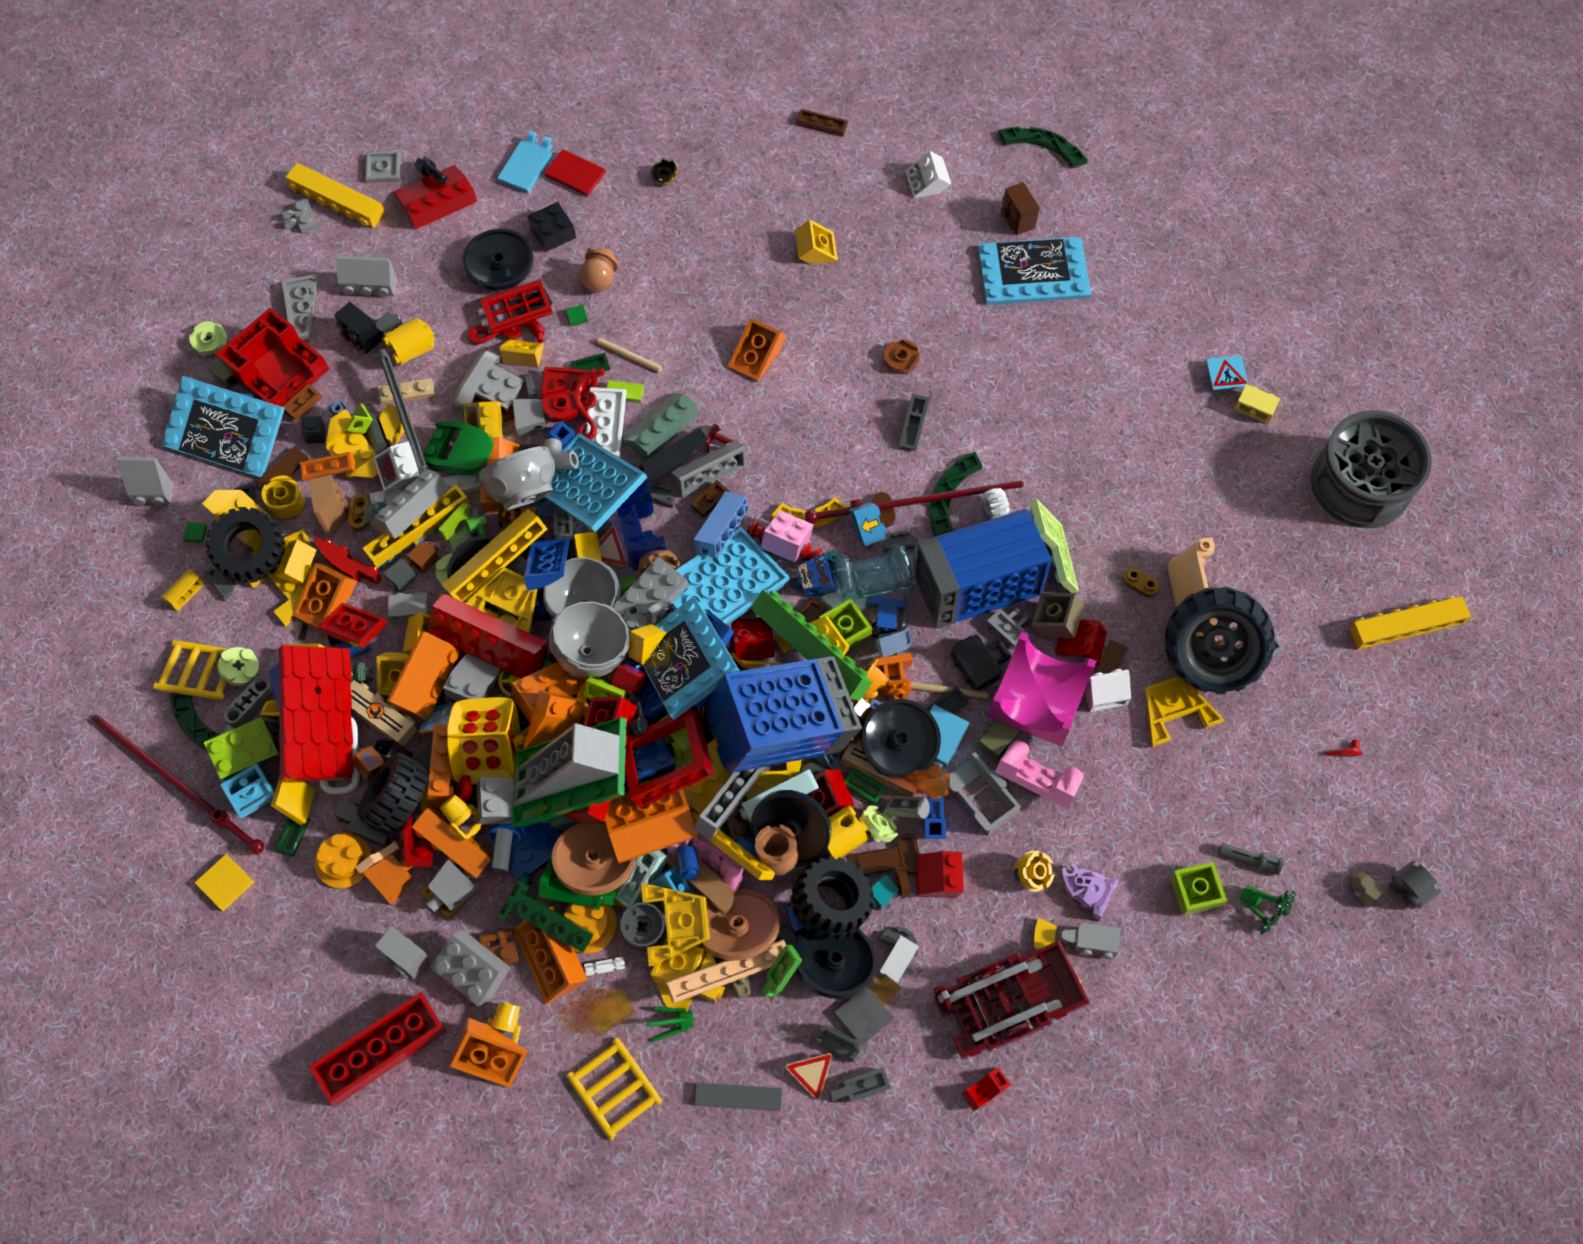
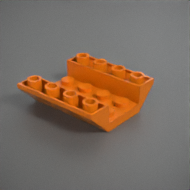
M675 770L639 782V785L643 786L669 773H672ZM628 786L624 787L623 796L610 800L605 823L618 863L698 837L697 831L693 829L695 825L683 789L641 808L630 798Z

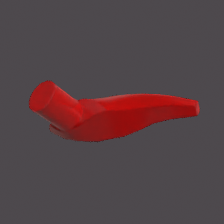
M1354 739L1351 741L1350 748L1327 751L1324 754L1356 757L1362 755L1363 752L1359 749V740Z

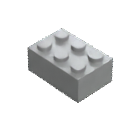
M464 930L451 934L431 967L433 971L477 1006L491 1000L511 968Z

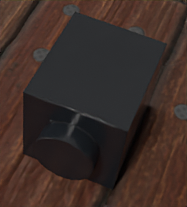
M321 416L302 417L301 434L307 444L325 443L326 426Z

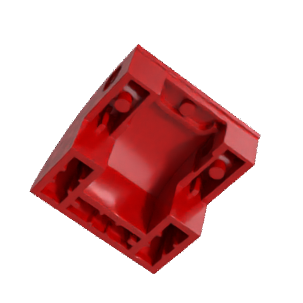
M271 308L267 309L215 353L235 379L250 394H254L256 399L281 407L307 384L312 385L330 369L323 356L300 339L294 326Z

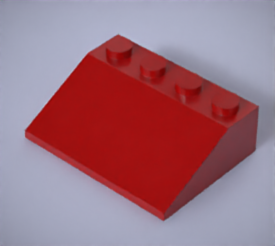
M456 165L440 171L448 177L446 184L442 185L432 177H425L394 191L396 198L415 230L477 202L473 187Z

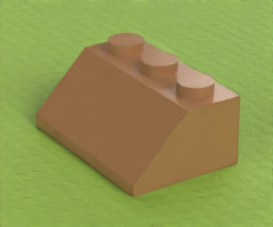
M331 475L310 479L308 482L314 513L327 537L331 538L347 518L346 510H349L347 499L344 498L343 491L340 490L338 481H334Z

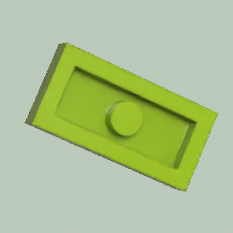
M589 677L586 680L584 697L586 698L623 697L625 699L626 691L609 685L607 677L599 679Z

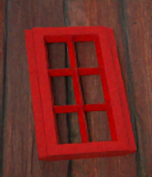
M541 279L480 299L492 334L553 314ZM538 290L540 297L526 301L525 294ZM521 296L522 303L508 306L507 300ZM542 300L544 307L530 311L528 305ZM501 302L504 303L505 309L491 312L490 306ZM525 307L527 313L512 317V310ZM507 312L509 319L495 323L494 316Z

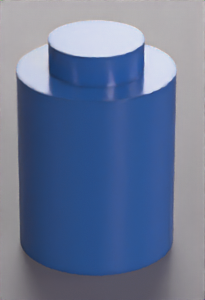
M692 846L682 847L676 852L679 873L682 878L693 880L700 874L697 849Z

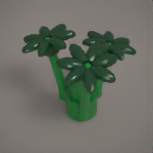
M1247 885L1241 894V900L1245 901L1244 906L1253 911L1264 924L1260 928V934L1270 931L1271 926L1277 923L1276 921L1282 914L1283 916H1288L1292 903L1295 900L1294 890L1291 895L1287 890L1284 896L1276 897L1250 885ZM1262 898L1276 903V908L1279 909L1278 914H1274L1271 919L1264 916L1253 906L1254 904L1259 905Z

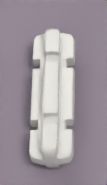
M617 957L613 961L612 959L597 961L595 962L596 964L591 962L584 965L586 976H591L595 972L601 974L612 972L616 968L617 970L625 969V960L623 957Z

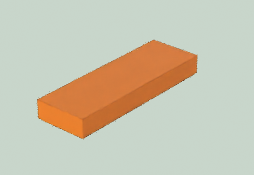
M353 452L300 462L303 481L355 471Z

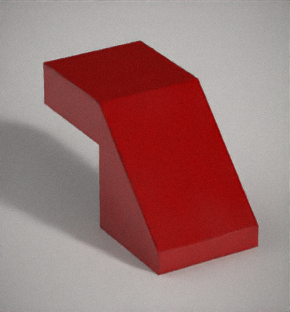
M998 1067L961 1094L975 1112L1010 1087L1011 1084Z

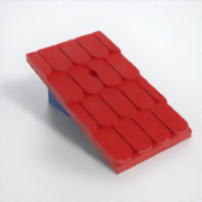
M294 645L280 646L278 648L279 663L269 671L279 709L280 781L349 780L352 778L353 773L350 649Z

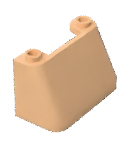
M1213 537L1199 539L1169 561L1167 570L1175 608L1187 596L1208 588L1204 565L1206 563L1205 557L1212 555L1215 549ZM1211 618L1210 623L1216 625L1217 619Z

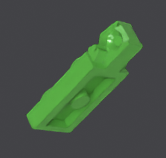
M792 945L784 947L766 974L768 982L761 990L764 997H775L777 993L779 994L802 962V959Z

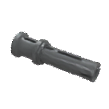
M1224 843L1221 844L1219 855L1255 865L1258 870L1272 871L1278 876L1281 873L1284 858H1274L1268 856L1265 852L1257 854Z

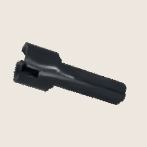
M423 156V159L418 158L416 160L415 168L425 177H432L442 185L446 184L448 177L436 169V165L426 156Z

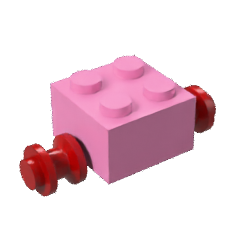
M779 510L771 523L764 528L759 526V521L751 522L748 526L747 533L752 538L754 536L759 538V542L762 543V549L795 562L800 554H802V561L806 559L811 560L823 554L822 548L812 549V544L809 543L813 524Z

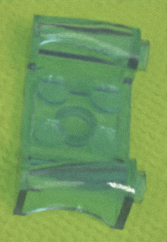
M900 544L892 545L885 556L852 562L851 557L840 555L833 561L832 572L837 579L842 602L851 598L853 600L915 587L916 576L906 548Z

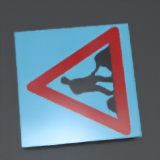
M1242 356L1206 359L1209 380L1213 390L1245 388L1246 384L1248 385Z

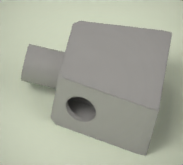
M513 399L518 438L547 430L546 420L550 419L543 411L541 399Z
M448 860L428 886L434 896L426 905L433 912L442 904L451 911L475 895L478 889Z

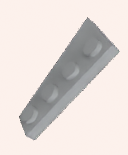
M317 274L282 281L288 322L294 326L301 340L311 338L318 283Z

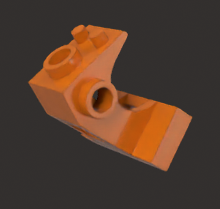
M911 653L877 658L876 667L883 671L888 679V682L882 687L884 696L887 695L889 700L908 699V692H911V683L908 678H905L903 668L911 667ZM899 676L900 680L894 681L889 679L890 677Z

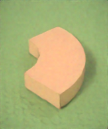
M394 841L383 850L367 857L355 868L359 873H363L386 857L396 855L402 851L404 841Z

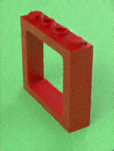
M692 707L675 720L670 716L648 726L647 731L639 737L634 733L628 736L625 747L624 767L630 798L640 808L714 775L701 719ZM686 727L693 762L640 786L633 750H637Z

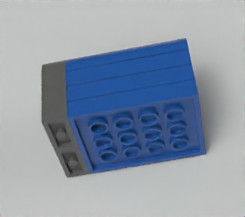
M1022 509L916 542L913 570L937 629L1040 596L1045 588L1052 559L1031 514L1027 509Z
M834 656L724 674L722 680L717 684L716 689L706 702L708 726L712 737L717 739L718 747L716 749L721 763L728 773L839 753L862 729Z

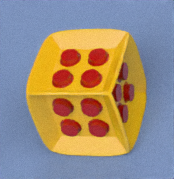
M503 697L473 698L458 701L453 705L447 725V750L452 775L457 783H459L463 775L470 776L472 785H476L480 777L514 779L516 748L513 739L521 731L518 712L513 699Z

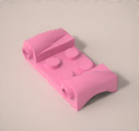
M1013 740L1000 760L995 773L1068 809L1084 778L1083 773L1077 768L1068 767L1063 775H1060L1055 770L1048 769L1037 761L1026 758L1029 753L1028 745L1023 741Z
M698 832V837L666 847V853L670 855V858L677 856L676 852L682 847H695L698 858L711 870L720 875V878L731 887L733 894L737 892L745 879L742 877L744 868Z

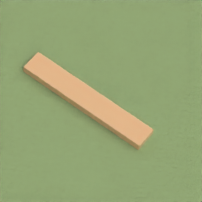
M782 940L772 944L767 950L750 959L739 961L727 960L667 982L666 987L672 1004L771 968L786 946L785 941Z

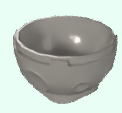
M533 447L513 453L489 464L479 472L480 476L478 478L493 500L502 503L504 510L508 511L534 503L553 491L551 482L555 474L554 459L548 447Z
M588 557L572 558L566 561L564 576L554 583L543 587V602L553 620L558 612L560 613L566 607L578 602L605 603L612 607L621 598V589L616 573L610 566Z
M578 602L566 607L560 613L558 612L549 632V645L551 653L558 663L572 677L577 679L587 677L599 678L614 671L620 665L629 649L630 636L626 623L613 607L605 603Z

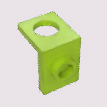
M359 404L352 419L346 427V431L364 434L373 419L363 404Z

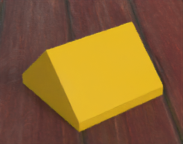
M508 339L500 346L503 363L538 368L544 343Z

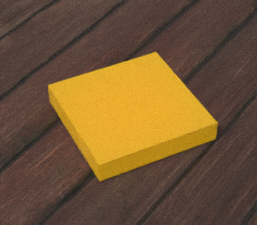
M279 777L271 806L298 824L303 825L307 821L316 789L304 781H280Z
M227 854L195 882L222 911L226 910L254 883Z

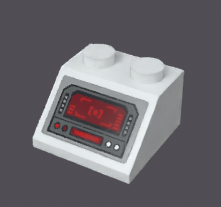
M409 441L390 446L373 457L384 492L406 487L420 476Z

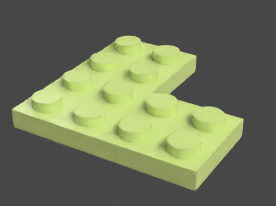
M1038 499L1030 501L1031 509H1029L1033 520H1035L1043 542L1052 550L1053 555H1051V559L1057 569V572H1055L1057 582L1061 583L1064 589L1069 590L1071 593L1079 592L1062 524Z

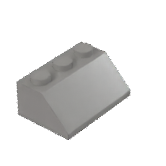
M337 255V279L342 293L347 295L362 294L364 296H394L397 277L390 258Z

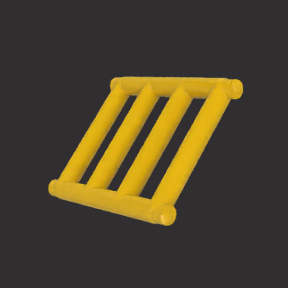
M173 640L172 652L159 682L155 683L153 688L165 692L223 700V691L227 684L225 679L220 677L215 692L204 689L218 655H222L229 648ZM181 649L192 650L178 684H167ZM199 653H210L196 689L185 687Z
M618 1037L612 1041L613 1044L586 1065L575 1073L570 1072L566 1075L570 1084L609 1140L614 1139L616 1132L653 1104L658 1105L662 1102L656 1090ZM618 1051L625 1062L585 1090L579 1080ZM630 1069L636 1080L598 1108L591 1097ZM642 1086L649 1097L610 1126L603 1115Z

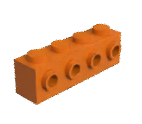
M434 723L427 806L441 807L448 798L453 796L454 786H449L450 780H454L447 750L448 724Z
M433 806L427 807L413 824L414 833L418 837L426 838L430 841L431 847L436 851L444 852L447 855L446 858L451 863L459 864L466 875L477 878L491 861L493 854L472 837L461 841L449 828V820Z

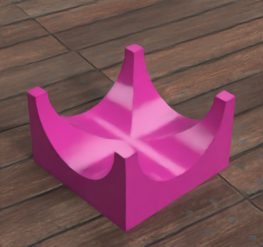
M1021 632L1001 685L993 699L988 717L1062 747L1072 726L1074 716L1096 661L1089 658L1083 663H1068L1054 659L1036 649L1029 641V635Z

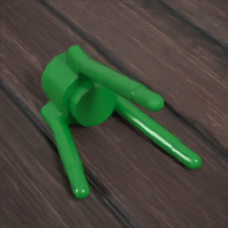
M654 1006L653 1010L678 1014H675V1019L647 1023L648 1027L676 1024V1027H680L652 1038V1042L680 1032H688V1028L694 1027L692 1010L686 1011V1008Z

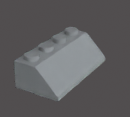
M738 441L726 443L722 448L710 451L706 456L694 459L684 467L676 468L671 473L672 482L682 498L714 483L716 480H720L746 467V447Z
M429 469L422 472L413 483L409 484L404 491L394 497L385 508L379 511L373 518L371 527L396 539L448 491L441 476Z

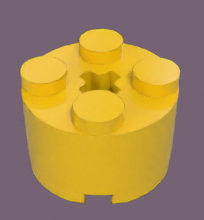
M276 476L267 485L265 484L262 489V499L275 518L289 519L302 513L305 505V496L297 482L292 478Z

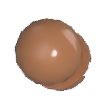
M597 246V249H592L591 247L587 249L585 254L586 261L580 267L579 272L580 280L586 289L599 293L610 287L614 279V272L620 264V259H616L613 256L614 252Z
M783 825L771 828L767 826L762 829L755 838L757 859L774 871V876H784L791 872L797 863L798 851L795 835L789 828Z

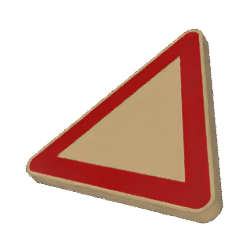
M611 527L598 541L601 560L606 563L626 566V558L616 528Z
M826 1053L788 1063L786 1069L815 1099H819L832 1055Z

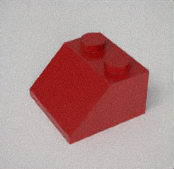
M840 769L823 770L816 775L814 779L819 788L806 794L823 807L828 817L849 805L853 807L855 805Z
M938 851L916 855L917 896L957 898L964 892L962 852Z

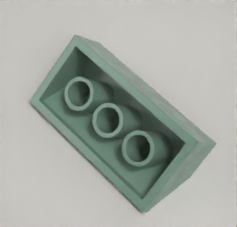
M671 393L629 432L622 441L647 460L659 453L698 416V406L685 394Z

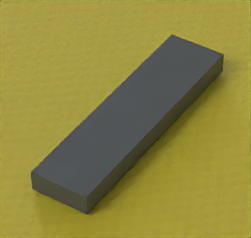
M696 1083L695 1106L781 1111L782 1088Z

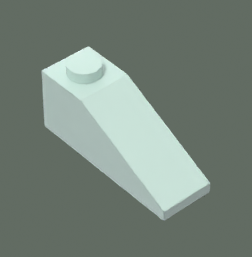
M660 849L637 857L632 874L622 884L615 899L627 908L636 904L642 897L641 884H650V881L661 874L670 855Z

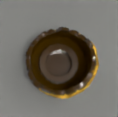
M664 158L661 159V162L655 163L651 169L652 178L656 183L663 186L671 184L678 173V167L674 160L669 161Z

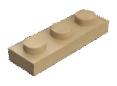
M432 378L398 383L404 401L435 397ZM389 385L378 386L380 404L395 403Z

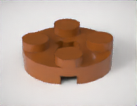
M900 339L898 342L892 341L885 348L884 364L893 372L906 375L914 370L919 363L920 354L918 348L909 340ZM902 354H904L905 358L900 359L897 355L901 356Z

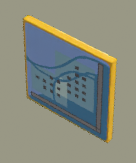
M457 701L435 706L428 721L422 722L419 733L433 732L434 723L448 724L451 709Z

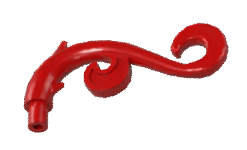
M534 320L519 325L529 327V331L534 332L538 343L544 341V329L538 321ZM478 325L469 330L468 338L473 344L479 345L493 339L502 332L496 334L491 332L488 334V330L485 327ZM518 326L513 330L502 331L505 337L510 340H515L521 336V329ZM479 333H484L485 335H487L484 338L476 337V335Z
M603 368L585 372L571 388V391L574 390L579 399L578 412L591 426L589 433L584 434L583 431L587 424L582 423L577 428L575 435L580 433L591 441L596 436L597 429L593 419L586 410L595 406L597 397L591 391L585 392L583 396L582 393L587 384L590 385L591 381L605 375Z

